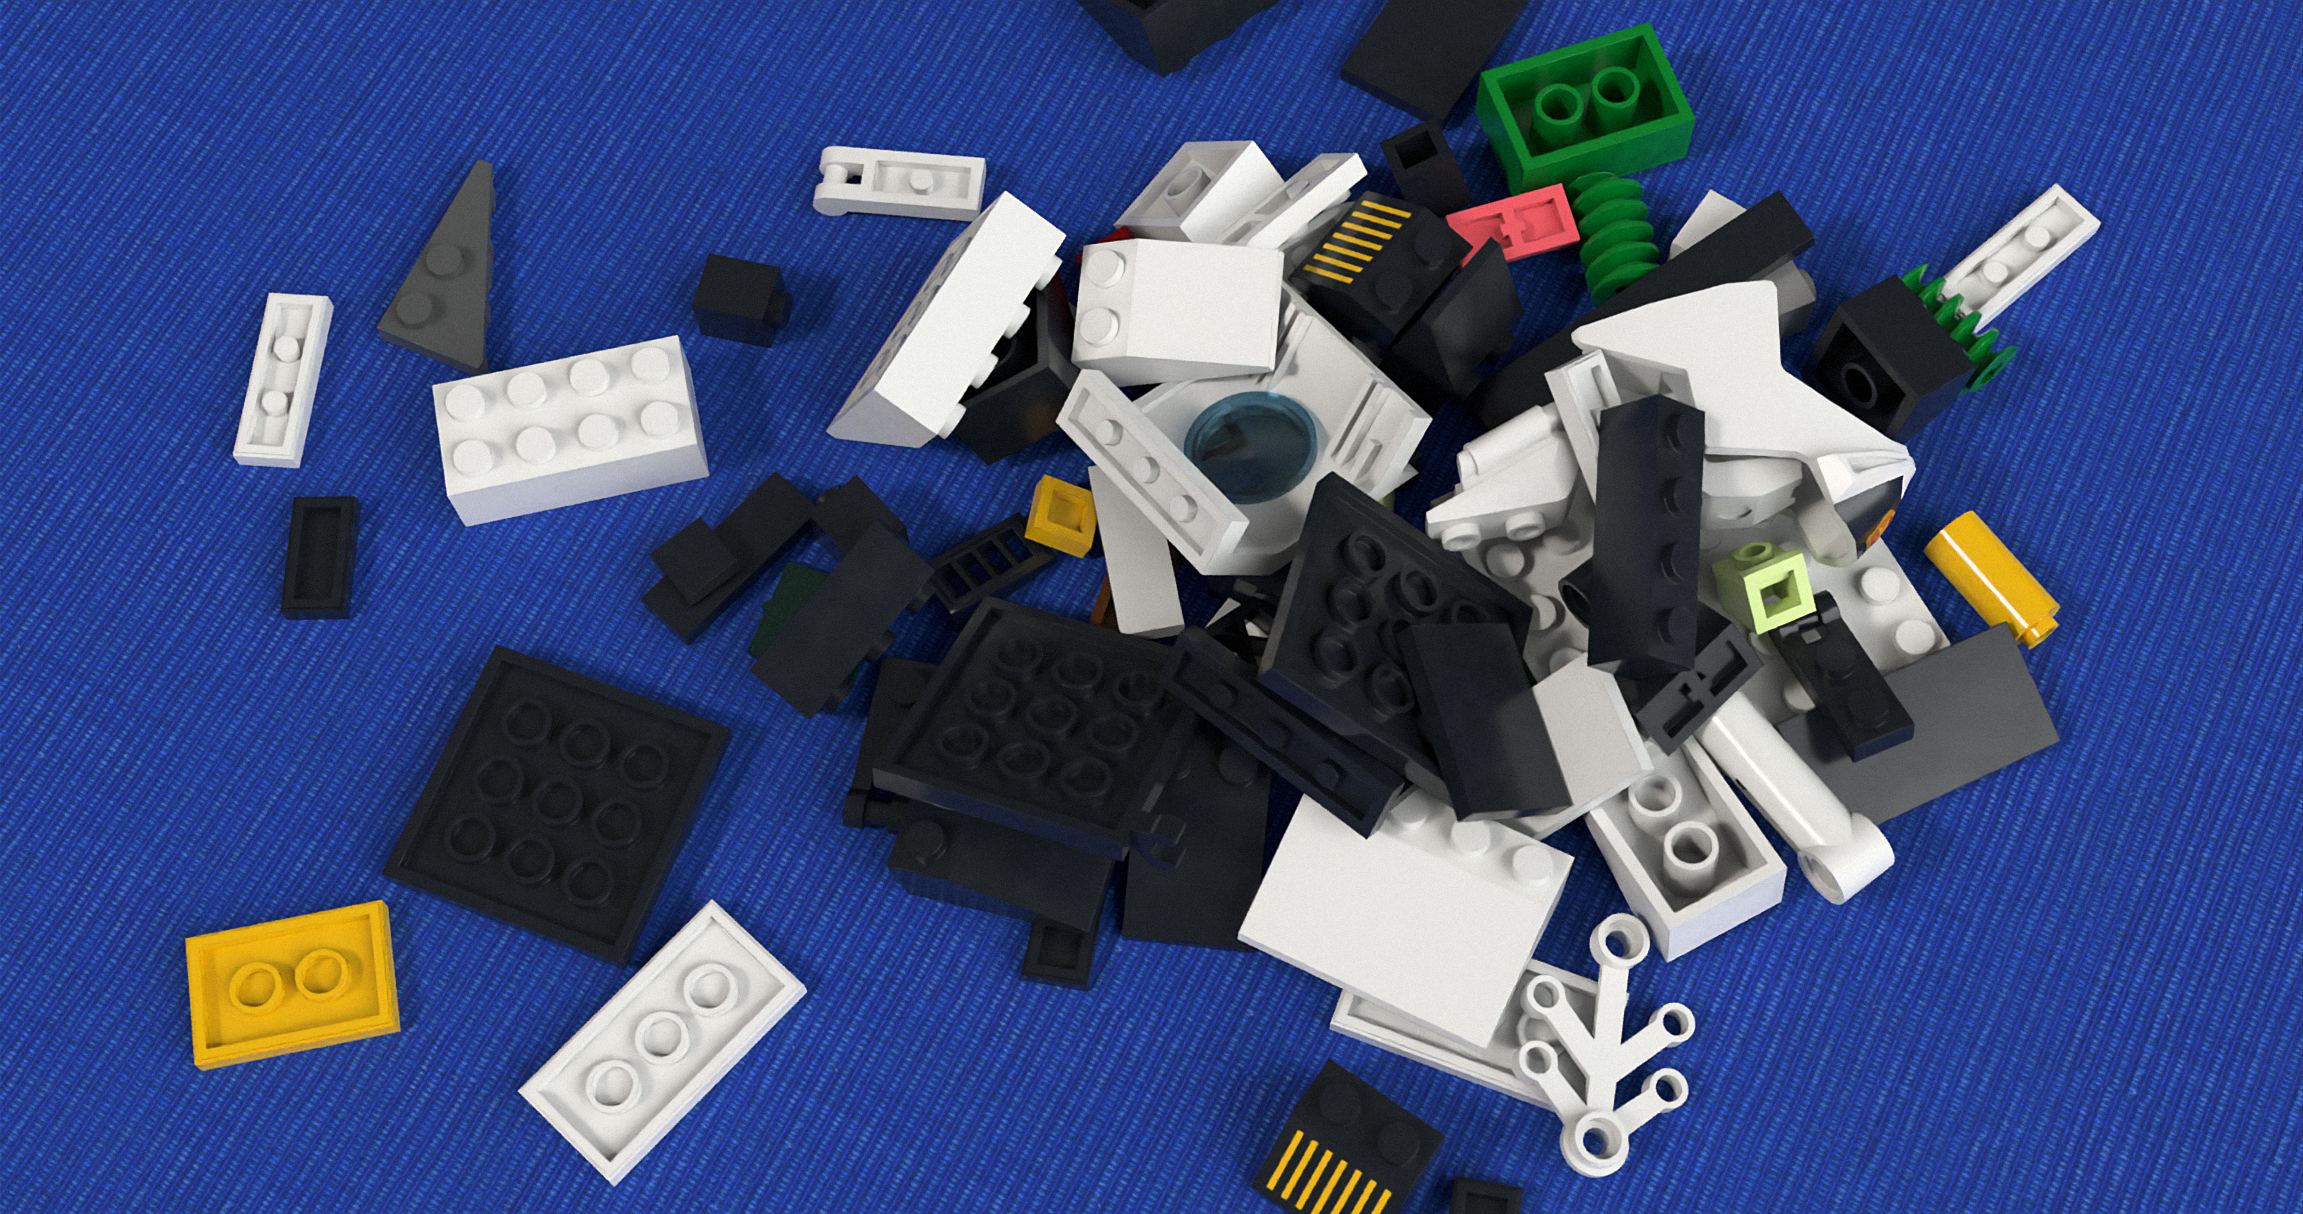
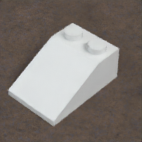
M1139 238L1084 245L1071 362L1080 369L1101 370L1117 387L1274 372L1284 253L1279 249Z
M1639 733L1655 770L1582 816L1636 918L1644 924L1650 939L1668 963L1782 902L1787 867L1693 734L1668 757L1656 745Z

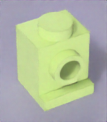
M1771 541L1752 542L1731 550L1723 560L1712 564L1723 610L1757 635L1816 611L1803 553L1797 549L1786 552ZM1773 595L1780 598L1776 602L1763 606L1762 600Z

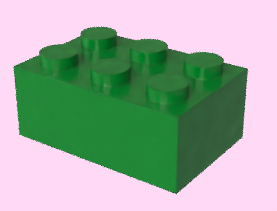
M1650 22L1481 72L1475 109L1512 197L1562 183L1565 192L1569 184L1578 177L1587 174L1610 172L1620 178L1685 158L1696 120Z

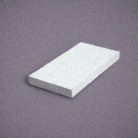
M711 899L518 1092L615 1187L807 993V990L792 973Z
M1531 958L1484 1055L1344 989L1340 995L1329 1029L1555 1112L1536 1085L1522 1083L1513 1073L1511 1063L1516 1050L1532 1040H1541L1551 1045L1558 1057L1557 1069L1583 1102L1587 1078L1544 1019L1532 1018L1525 1013L1520 1004V992L1526 983L1538 975L1547 974L1554 976L1565 988L1566 1001L1592 1036L1598 982ZM1536 986L1533 991L1536 1002L1540 1006L1551 1007L1552 996L1550 992L1543 987ZM1626 993L1625 1006L1629 997V993ZM1527 1052L1525 1056L1527 1067L1536 1074H1542L1544 1071L1543 1059L1535 1052Z

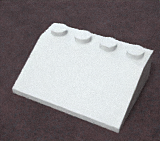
M1005 190L951 242L826 432L836 439L913 448L922 447L936 435L946 439L966 411V408L958 402L968 386L971 385L978 389L997 364L999 358L992 354L991 351L1000 337L1003 335L1009 340L1027 318L1031 309L1023 304L1033 286L1041 291L1060 267L1062 260L1054 254L1067 235Z
M1420 787L1392 809L1381 828L1367 840L1304 793L1239 930L1238 940L1484 1055L1562 896L1575 857L1493 820L1458 823L1453 808Z

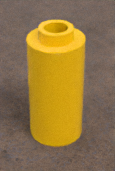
M1973 510L1962 514L1949 523L1925 547L1924 554L1989 626L2004 621L2007 622L2017 645L2023 643L2028 650L2032 649L2045 640L2059 626L2053 616L2060 609V605Z

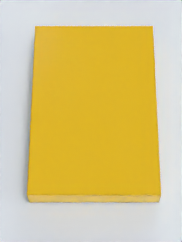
M383 900L185 938L194 1065L202 1071L401 1032L388 906Z

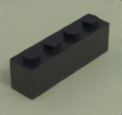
M1656 394L1600 411L1587 666L1633 681L1695 670L1705 411L1662 394Z

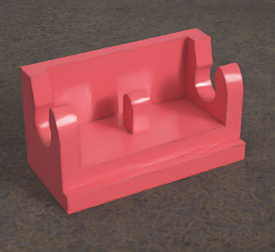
M1562 183L1445 215L1443 222L1473 246L1458 273L1490 237L1501 245L1507 263L1552 250H1565L1580 241Z

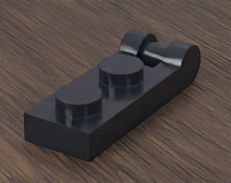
M1824 590L1813 595L1816 611L1767 631L1773 644L1853 763L1914 739V721L1842 619L1839 607L1829 591ZM1816 629L1821 638L1807 644L1801 634Z
M883 656L852 786L845 800L843 811L844 826L863 830L867 824L887 827L888 834L898 836L911 798L896 793L892 801L875 799L876 787H874L872 767L939 665Z

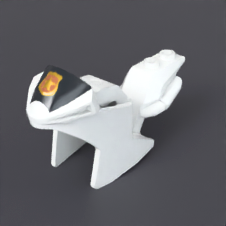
M1772 281L1727 283L1650 303L1581 326L1571 333L1572 342L1583 350L1582 354L1601 349L1622 404L1662 394L1705 411L1701 529L1720 530L1753 527L1778 513L1794 519V526L1818 563L1830 567L1847 568L1880 538L1892 521L1905 490L1915 474L1914 460L1909 456L1906 446L1890 440L1783 369L1780 360L1777 288ZM1555 402L1543 407L1535 405L1463 445V451L1457 453L1456 463L1460 483L1455 485V497L1426 512L1425 535L1439 543L1446 550L1463 551L1477 546L1482 540L1503 536H1508L1511 540L1531 539L1541 535L1546 529L1555 528L1563 524L1571 508L1582 476V470Z

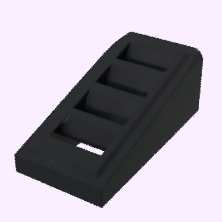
M1020 512L931 561L937 566V569L929 579L938 588L929 600L956 633L964 629L985 595L1005 600L1058 562L1057 556L1049 546L1025 538L1028 521ZM1017 536L1033 556L1022 562L1007 544V541ZM995 550L1011 567L1003 573L1000 572L988 557ZM975 564L990 579L982 585L968 570ZM957 577L969 591L962 596H959L949 584Z

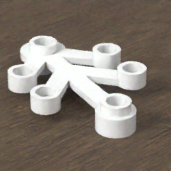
M1625 913L1613 914L1595 927L1590 937L1592 956L1600 964L1592 1036L1566 1001L1565 988L1554 976L1547 974L1538 975L1526 983L1520 992V1004L1525 1013L1532 1018L1544 1019L1587 1078L1584 1102L1557 1069V1054L1548 1043L1541 1040L1527 1042L1516 1050L1511 1063L1513 1073L1517 1079L1527 1085H1536L1564 1124L1560 1135V1147L1566 1162L1579 1174L1592 1178L1604 1177L1617 1171L1625 1162L1629 1152L1628 1135L1658 1113H1668L1681 1106L1686 1101L1689 1091L1687 1081L1680 1072L1671 1068H1663L1645 1079L1641 1094L1613 1111L1616 1082L1663 1048L1676 1047L1688 1040L1695 1030V1019L1692 1012L1683 1004L1672 1002L1656 1010L1651 1015L1648 1026L1621 1044L1629 969L1646 957L1650 947L1649 933L1644 924L1636 917ZM1607 936H1613L1621 941L1624 947L1622 957L1614 956L1606 946ZM1536 986L1543 987L1550 992L1552 996L1551 1007L1546 1008L1536 1002L1533 994ZM1665 1014L1672 1015L1679 1021L1681 1027L1679 1036L1668 1033L1664 1028L1663 1018ZM1527 1052H1535L1543 1059L1544 1071L1542 1074H1536L1527 1067L1525 1063ZM1659 1079L1667 1081L1672 1086L1674 1091L1672 1102L1664 1101L1657 1094L1656 1084ZM1585 1132L1594 1133L1600 1139L1602 1149L1599 1155H1593L1585 1149L1583 1144Z

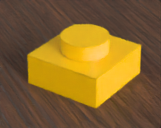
M1045 474L1035 488L1025 538L1082 559L1092 547L1097 523L1092 492Z

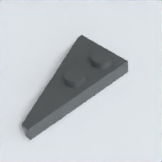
M480 159L477 160L376 327L383 340L473 376L488 374L489 362L485 356L486 327L490 326L491 307L488 303V293L492 288L494 244L490 238L491 212H495L496 207L493 166L491 163Z

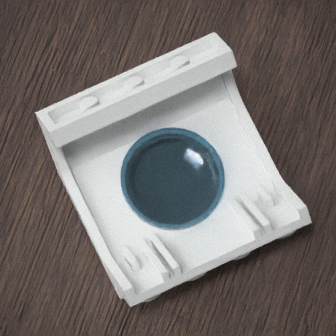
M1282 280L1274 372L1165 382L1131 402L1101 370L1082 369L1055 422L1202 575H1271L1293 560L1315 486L1319 480L1329 472L1334 471L1374 500L1379 501L1419 473L1408 461L1433 418ZM1236 423L1247 444L1202 462L1203 453L1234 440L1227 426Z

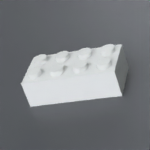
M678 335L432 385L447 496L465 527L710 476L691 369Z

